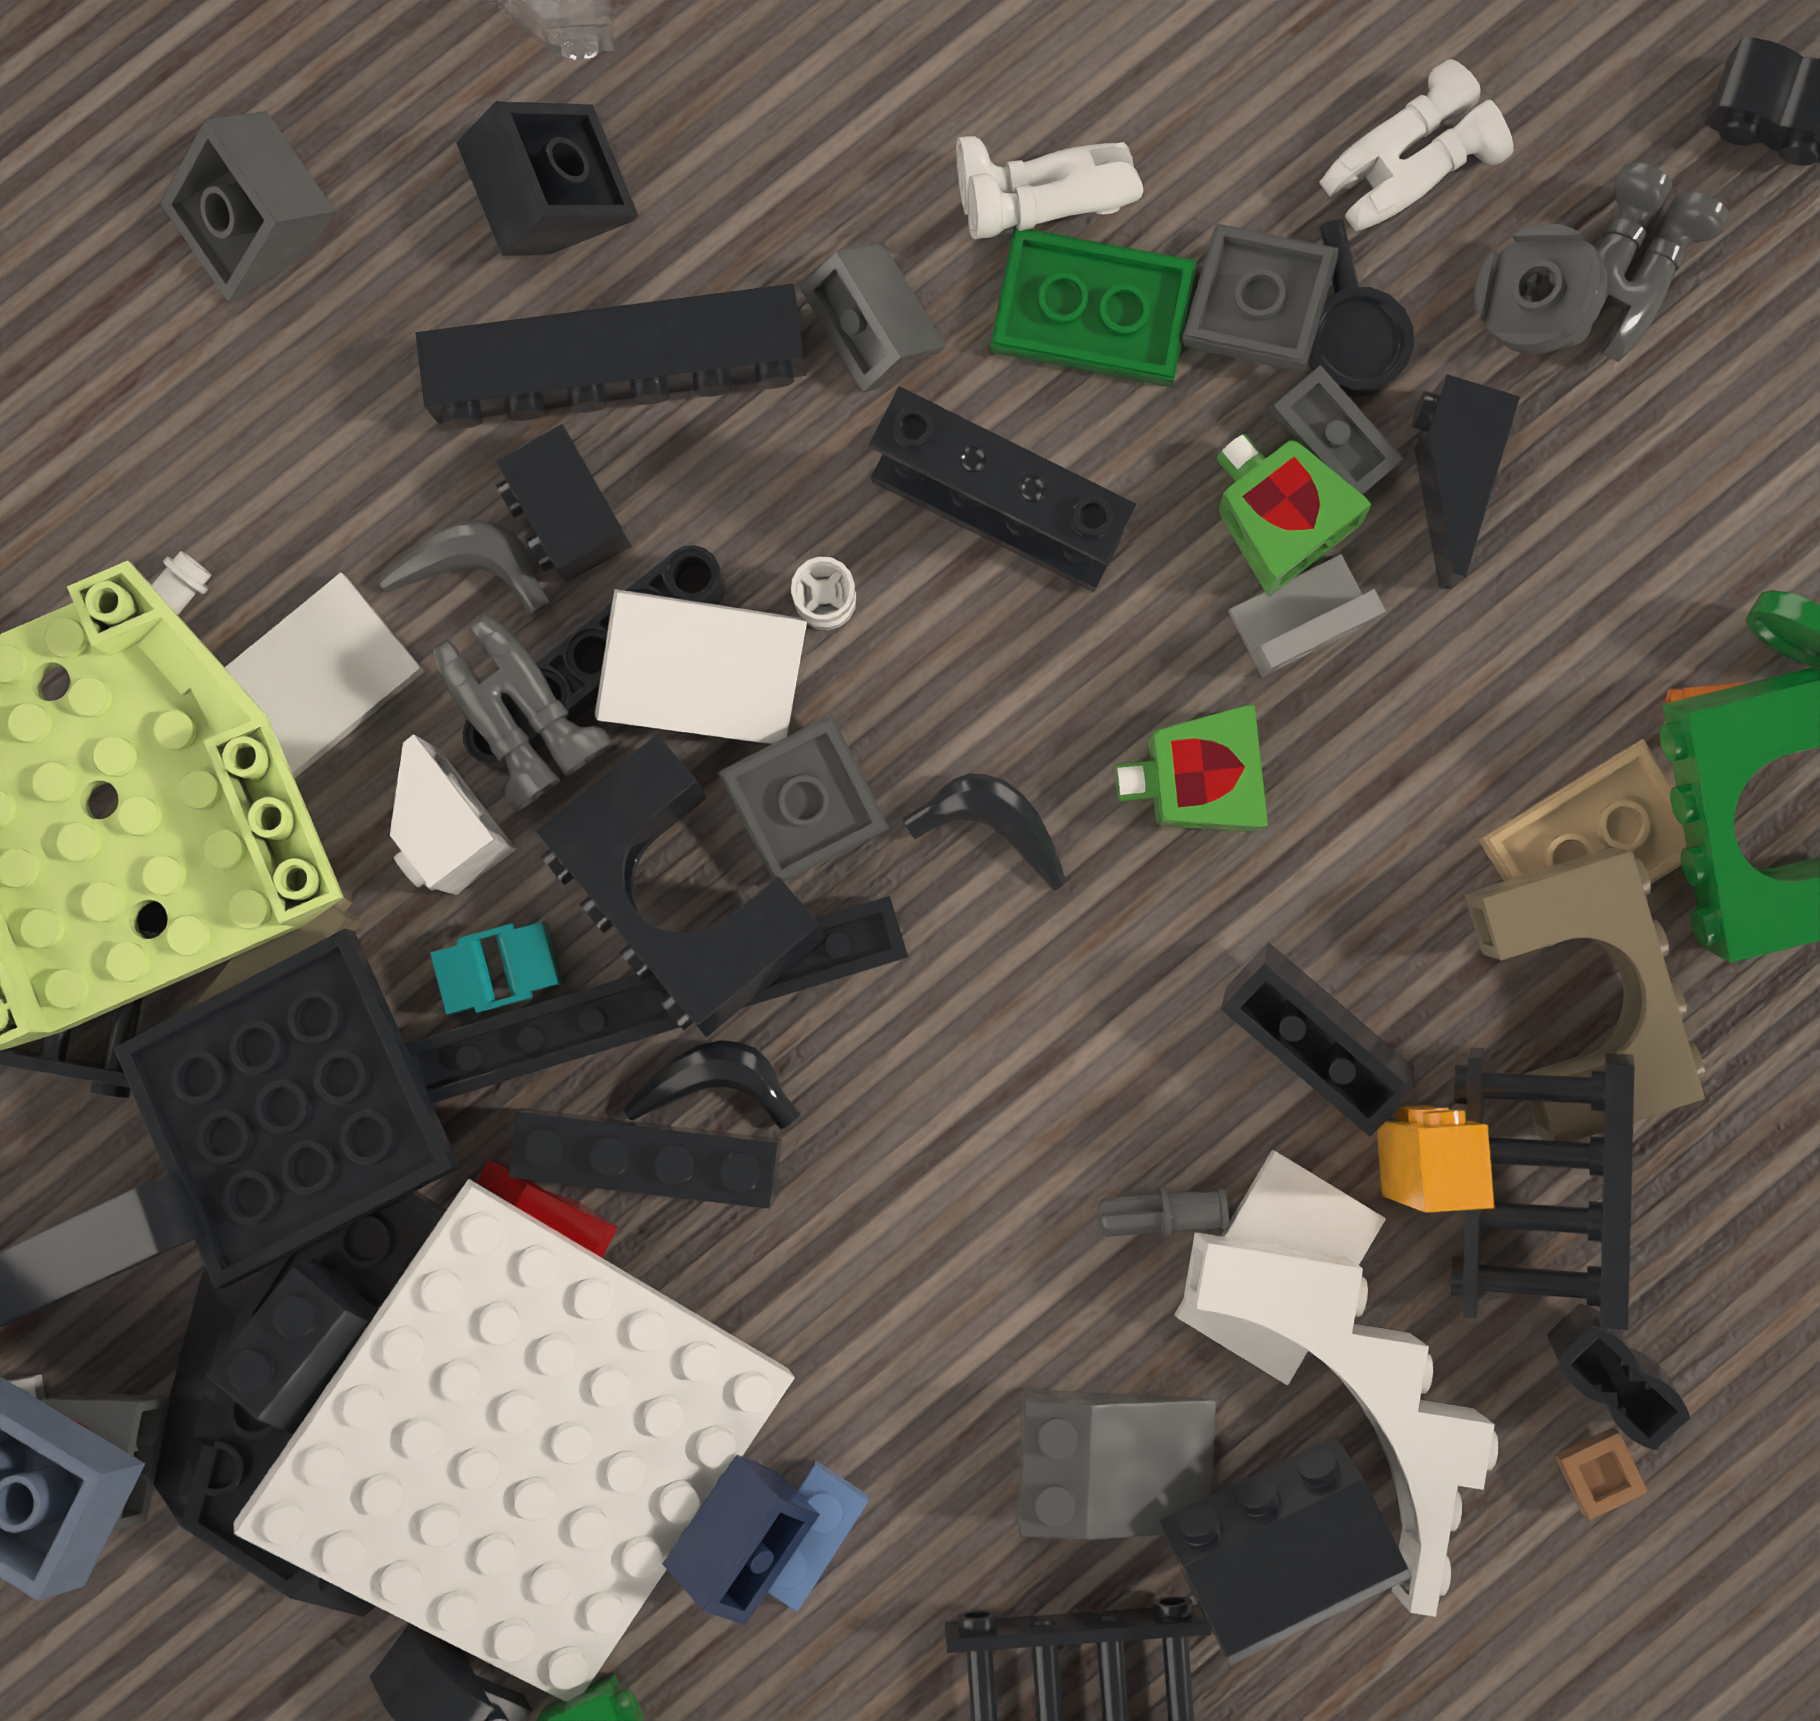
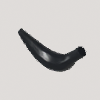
M974 773L954 778L931 801L903 817V821L914 839L954 820L965 819L982 822L1005 837L1054 891L1066 883L1061 862L1040 815L1020 791L1003 779Z
M725 1040L701 1044L676 1056L636 1092L624 1107L628 1119L635 1120L694 1093L712 1088L726 1087L750 1095L765 1109L780 1130L790 1125L800 1116V1113L781 1089L769 1060L755 1047Z

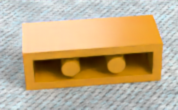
M1433 1105L1401 1106L1394 1113L1395 1118L1388 1119L1377 1130L1381 1193L1383 1197L1423 1212L1494 1208L1488 1124L1466 1121L1465 1110H1449L1448 1107H1433Z

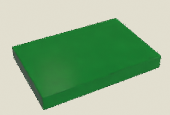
M1014 226L989 352L1172 387L1178 365L1197 261L1033 229L1019 231Z

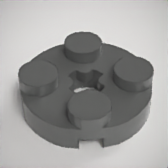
M1540 224L1523 229L1512 236L1515 240L1514 243L1507 246L1500 255L1494 251L1483 264L1475 287L1477 311L1496 341L1513 351L1526 354H1541L1557 350L1562 346H1576L1589 336L1592 322L1598 317L1605 302L1608 277L1604 263L1594 246L1571 227L1560 224ZM1549 276L1550 282L1554 286L1549 296L1535 302L1531 296L1526 295L1528 288L1538 287L1541 278Z

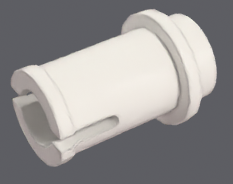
M182 551L174 559L170 557L164 559L163 563L167 567L151 585L177 615H179L198 591L202 594L208 591L205 583L211 577V574L203 566Z

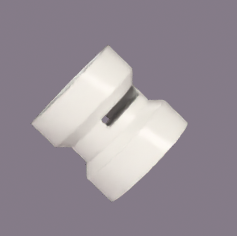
M816 557L807 560L797 569L792 579L791 594L798 616L807 621L806 625L816 630L829 631L845 624L851 618L856 607L855 584L852 574L847 567L831 557Z

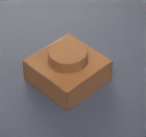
M1613 1428L1605 1430L1554 1455L1582 1515L1589 1520L1648 1493L1620 1432Z

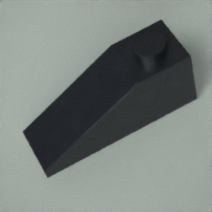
M1446 374L1432 393L1428 391L1422 393L1413 416L1412 427L1420 430L1415 447V455L1439 586L1452 589L1467 576L1520 396Z

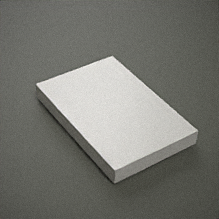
M341 572L225 667L269 717L294 779L425 672L350 580Z
M614 589L595 717L600 721L774 744L787 737L807 621L799 617Z
M1272 1150L1229 1221L1228 1229L1223 1231L1221 1237L1343 1256L1359 1265L1386 1218ZM1185 1297L1174 1314L1178 1319L1287 1386L1308 1352L1306 1348L1283 1335L1245 1319L1196 1309Z

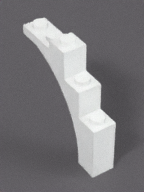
M1195 1232L1184 1297L1196 1309L1245 1319L1271 1329L1303 1346L1322 1360L1341 1379L1359 1402L1378 1436L1390 1466L1398 1495L1402 1523L1399 1550L1412 1578L1393 1586L1391 1592L1410 1613L1436 1617L1439 1595L1444 1596L1447 1593L1451 1579L1450 1560L1446 1556L1450 1531H1455L1458 1528L1462 1514V1500L1457 1489L1458 1486L1484 1490L1486 1472L1493 1469L1498 1456V1438L1494 1431L1495 1424L1474 1408L1420 1400L1421 1393L1426 1394L1428 1392L1433 1377V1361L1431 1355L1428 1354V1345L1408 1332L1354 1324L1355 1316L1360 1317L1365 1310L1368 1295L1366 1278L1362 1277L1363 1268L1343 1256Z

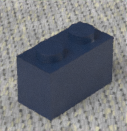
M736 1454L690 1524L684 1529L662 1565L703 1611L746 1625L820 1514L778 1471Z

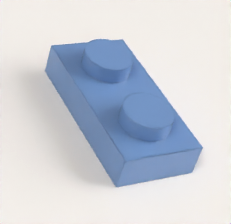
M818 1461L814 1462L796 1491L820 1515L768 1591L769 1594L796 1612L804 1603L869 1502V1495Z

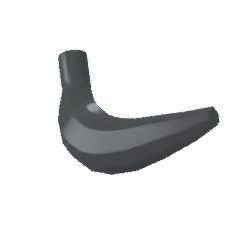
M482 520L460 522L434 532L408 551L379 579L381 588L387 593L452 570L480 568L501 577L517 595L529 616L550 604L533 574L530 558L522 541L513 531L501 525Z

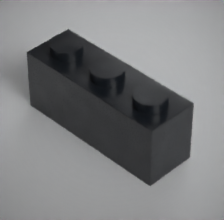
M1268 942L1226 986L1221 1010L1369 1137L1415 1093L1414 1066L1271 943Z

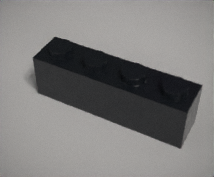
M528 1109L517 1112L509 1178L770 1209L775 1202L782 1139Z

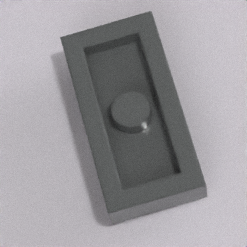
M1321 365L1278 400L1269 411L1294 441L1299 442L1362 495L1367 493L1404 460Z

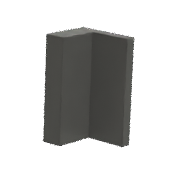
M883 242L836 250L800 287L863 393L879 389L908 361L939 354L946 347Z

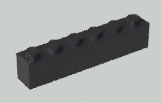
M794 283L415 332L424 407L437 423H444L446 427L454 429L475 427L482 424L483 417L506 414L507 418L511 420H533L544 416L545 409L568 406L573 412H595L606 408L607 401L632 398V402L635 404H657L670 398L669 393L694 390V394L697 396H719L732 390L731 385L756 382L759 388H781L792 384L794 377L806 376Z

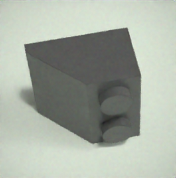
M267 111L205 119L160 202L228 302L241 299L311 252L336 212Z

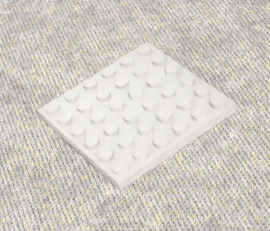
M468 1179L234 1521V1534L568 1702L586 1691L667 1570L662 1563L679 1540L682 1532L690 1524L736 1454L743 1456L795 1377L787 1367Z

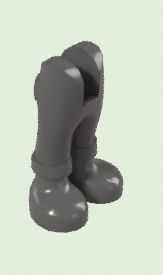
M1639 162L1625 164L1615 180L1614 192L1619 207V217L1612 219L1604 234L1605 239L1596 250L1607 271L1608 288L1605 301L1622 309L1616 322L1610 329L1601 350V354L1616 362L1623 359L1639 343L1655 319L1666 298L1673 275L1678 271L1685 259V252L1683 250L1693 243L1705 242L1717 237L1722 233L1729 219L1727 208L1711 196L1698 192H1686L1678 195L1669 204L1661 220L1656 238L1651 240L1641 264L1632 279L1628 281L1625 278V273L1635 251L1639 250L1646 236V228L1661 211L1673 186L1671 179L1660 169Z
M484 613L469 625L478 638L481 648L486 654L489 653L497 667L479 679L471 669L468 659L461 655L449 639L435 647L432 651L441 678L464 716L491 746L490 750L499 762L505 760L509 780L504 788V796L511 808L517 812L549 792L560 782V779L552 767L530 745L531 739L524 729L519 727L502 700L503 694L511 697L528 719V724L535 734L541 735L553 759L564 775L572 774L596 759L611 747L613 742L606 731L600 727L589 726L581 728L568 721L565 717L569 712L560 701L556 700L542 672L527 651L504 626Z

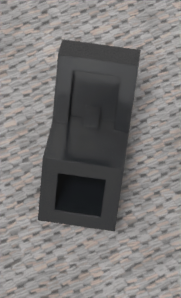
M410 1623L369 1676L382 1704L395 1721H525L533 1711L523 1694L475 1675L460 1648Z

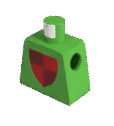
M1243 434L1230 442L1216 458L1219 464L1235 481L1222 495L1219 507L1221 518L1261 586L1269 596L1273 595L1363 524L1371 506V503L1365 496L1299 442L1294 440L1288 441L1269 457L1265 458L1251 440Z
M1255 705L1242 706L1154 731L1148 737L1149 761L1115 764V784L1118 801L1154 798L1155 816L1158 826L1235 832H1258L1268 826Z

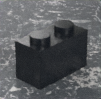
M563 424L495 460L505 477V480L497 483L496 487L514 518L523 513L527 516L536 533L526 538V541L544 572L555 567L567 583L632 547Z

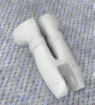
M1448 59L1433 68L1428 77L1430 91L1427 96H1418L1409 102L1405 109L1355 142L1331 165L1320 180V185L1331 199L1347 192L1364 178L1373 187V190L1358 200L1345 215L1346 220L1355 232L1376 225L1417 201L1447 173L1465 164L1468 155L1474 154L1483 163L1491 166L1501 164L1512 155L1514 149L1509 128L1498 107L1492 100L1487 99L1470 111L1455 127L1447 129L1432 140V143L1407 159H1399L1401 154L1421 138L1427 137L1441 126V122L1449 117L1457 118L1479 101L1481 90L1478 81L1459 62Z
M974 136L959 137L957 140L956 156L962 207L964 214H968L969 230L973 239L994 237L1004 229L1015 225L1017 230L1021 231L1033 229L1036 224L1089 212L1102 215L1111 214L1119 211L1122 206L1138 201L1143 194L1141 179L1133 166L1130 150L1124 142L1067 148L1026 162L1022 160L1008 161L1005 167H1000L991 162L987 149L981 139Z

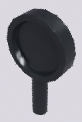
M1332 220L1322 224L1319 228L1323 245L1338 248V259L1332 276L1335 294L1330 295L1325 301L1308 363L1312 372L1321 365L1347 396H1370L1388 388L1407 367L1414 349L1413 325L1405 308L1390 294L1372 287H1359L1344 220Z

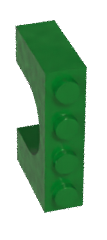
M1811 667L1662 704L1665 724H1662L1660 727V743L1666 758L1673 765L1676 786L1671 788L1670 801L1673 813L1678 822L1683 825L1687 848L1681 851V866L1688 883L1694 888L1697 909L1691 913V924L1698 943L1704 949L1729 963L1820 941V857L1775 868H1754L1740 851L1734 831V815L1739 796L1747 782L1759 769L1779 757L1820 747V669Z

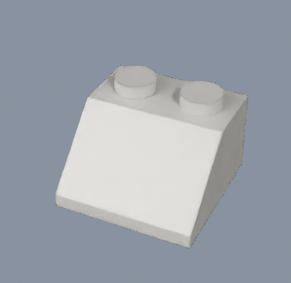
M412 735L403 742L390 830L391 838L401 851L394 856V859L404 874L417 887L425 884L431 891L436 889L458 895L517 848L442 750L416 735Z

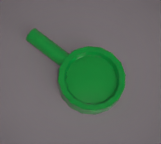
M1777 590L1761 592L1746 618L1750 630L1762 642L1797 663L1820 669V605L1789 592Z

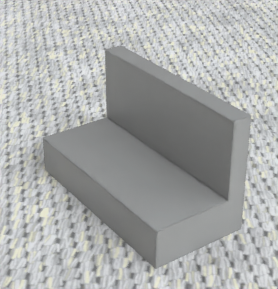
M1342 554L1294 577L1273 595L1269 596L1265 591L1229 609L1228 612L1261 677H1264L1374 623L1386 610L1375 589L1362 595Z

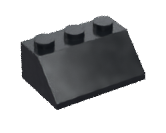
M1336 1435L1160 1520L1179 1568L1230 1666L1412 1578L1409 1568L1364 1478Z

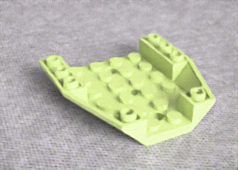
M129 561L67 586L73 600L72 604L0 634V1051L68 1030L298 930L344 898L269 717ZM64 667L70 677L69 688L61 698L48 701L41 690L43 677L53 668ZM111 784L118 793V806L109 817L97 819L89 807L90 796L100 785ZM157 901L165 908L168 921L166 928L159 936L149 939L139 930L138 915L145 905Z

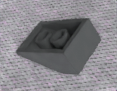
M1022 1389L1016 1515L1020 1536L1092 1540L1165 1535L1160 1520L1212 1495L1216 1400L1209 1398Z

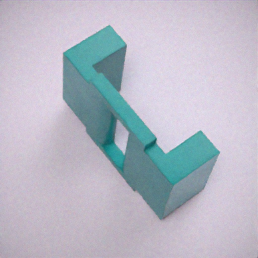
M544 922L515 929L513 923L457 938L458 945L430 952L447 1015L472 1010V1008H475L476 1013L533 998L532 991L549 989L564 984L548 923ZM496 936L511 997L497 1001L480 942L481 939Z

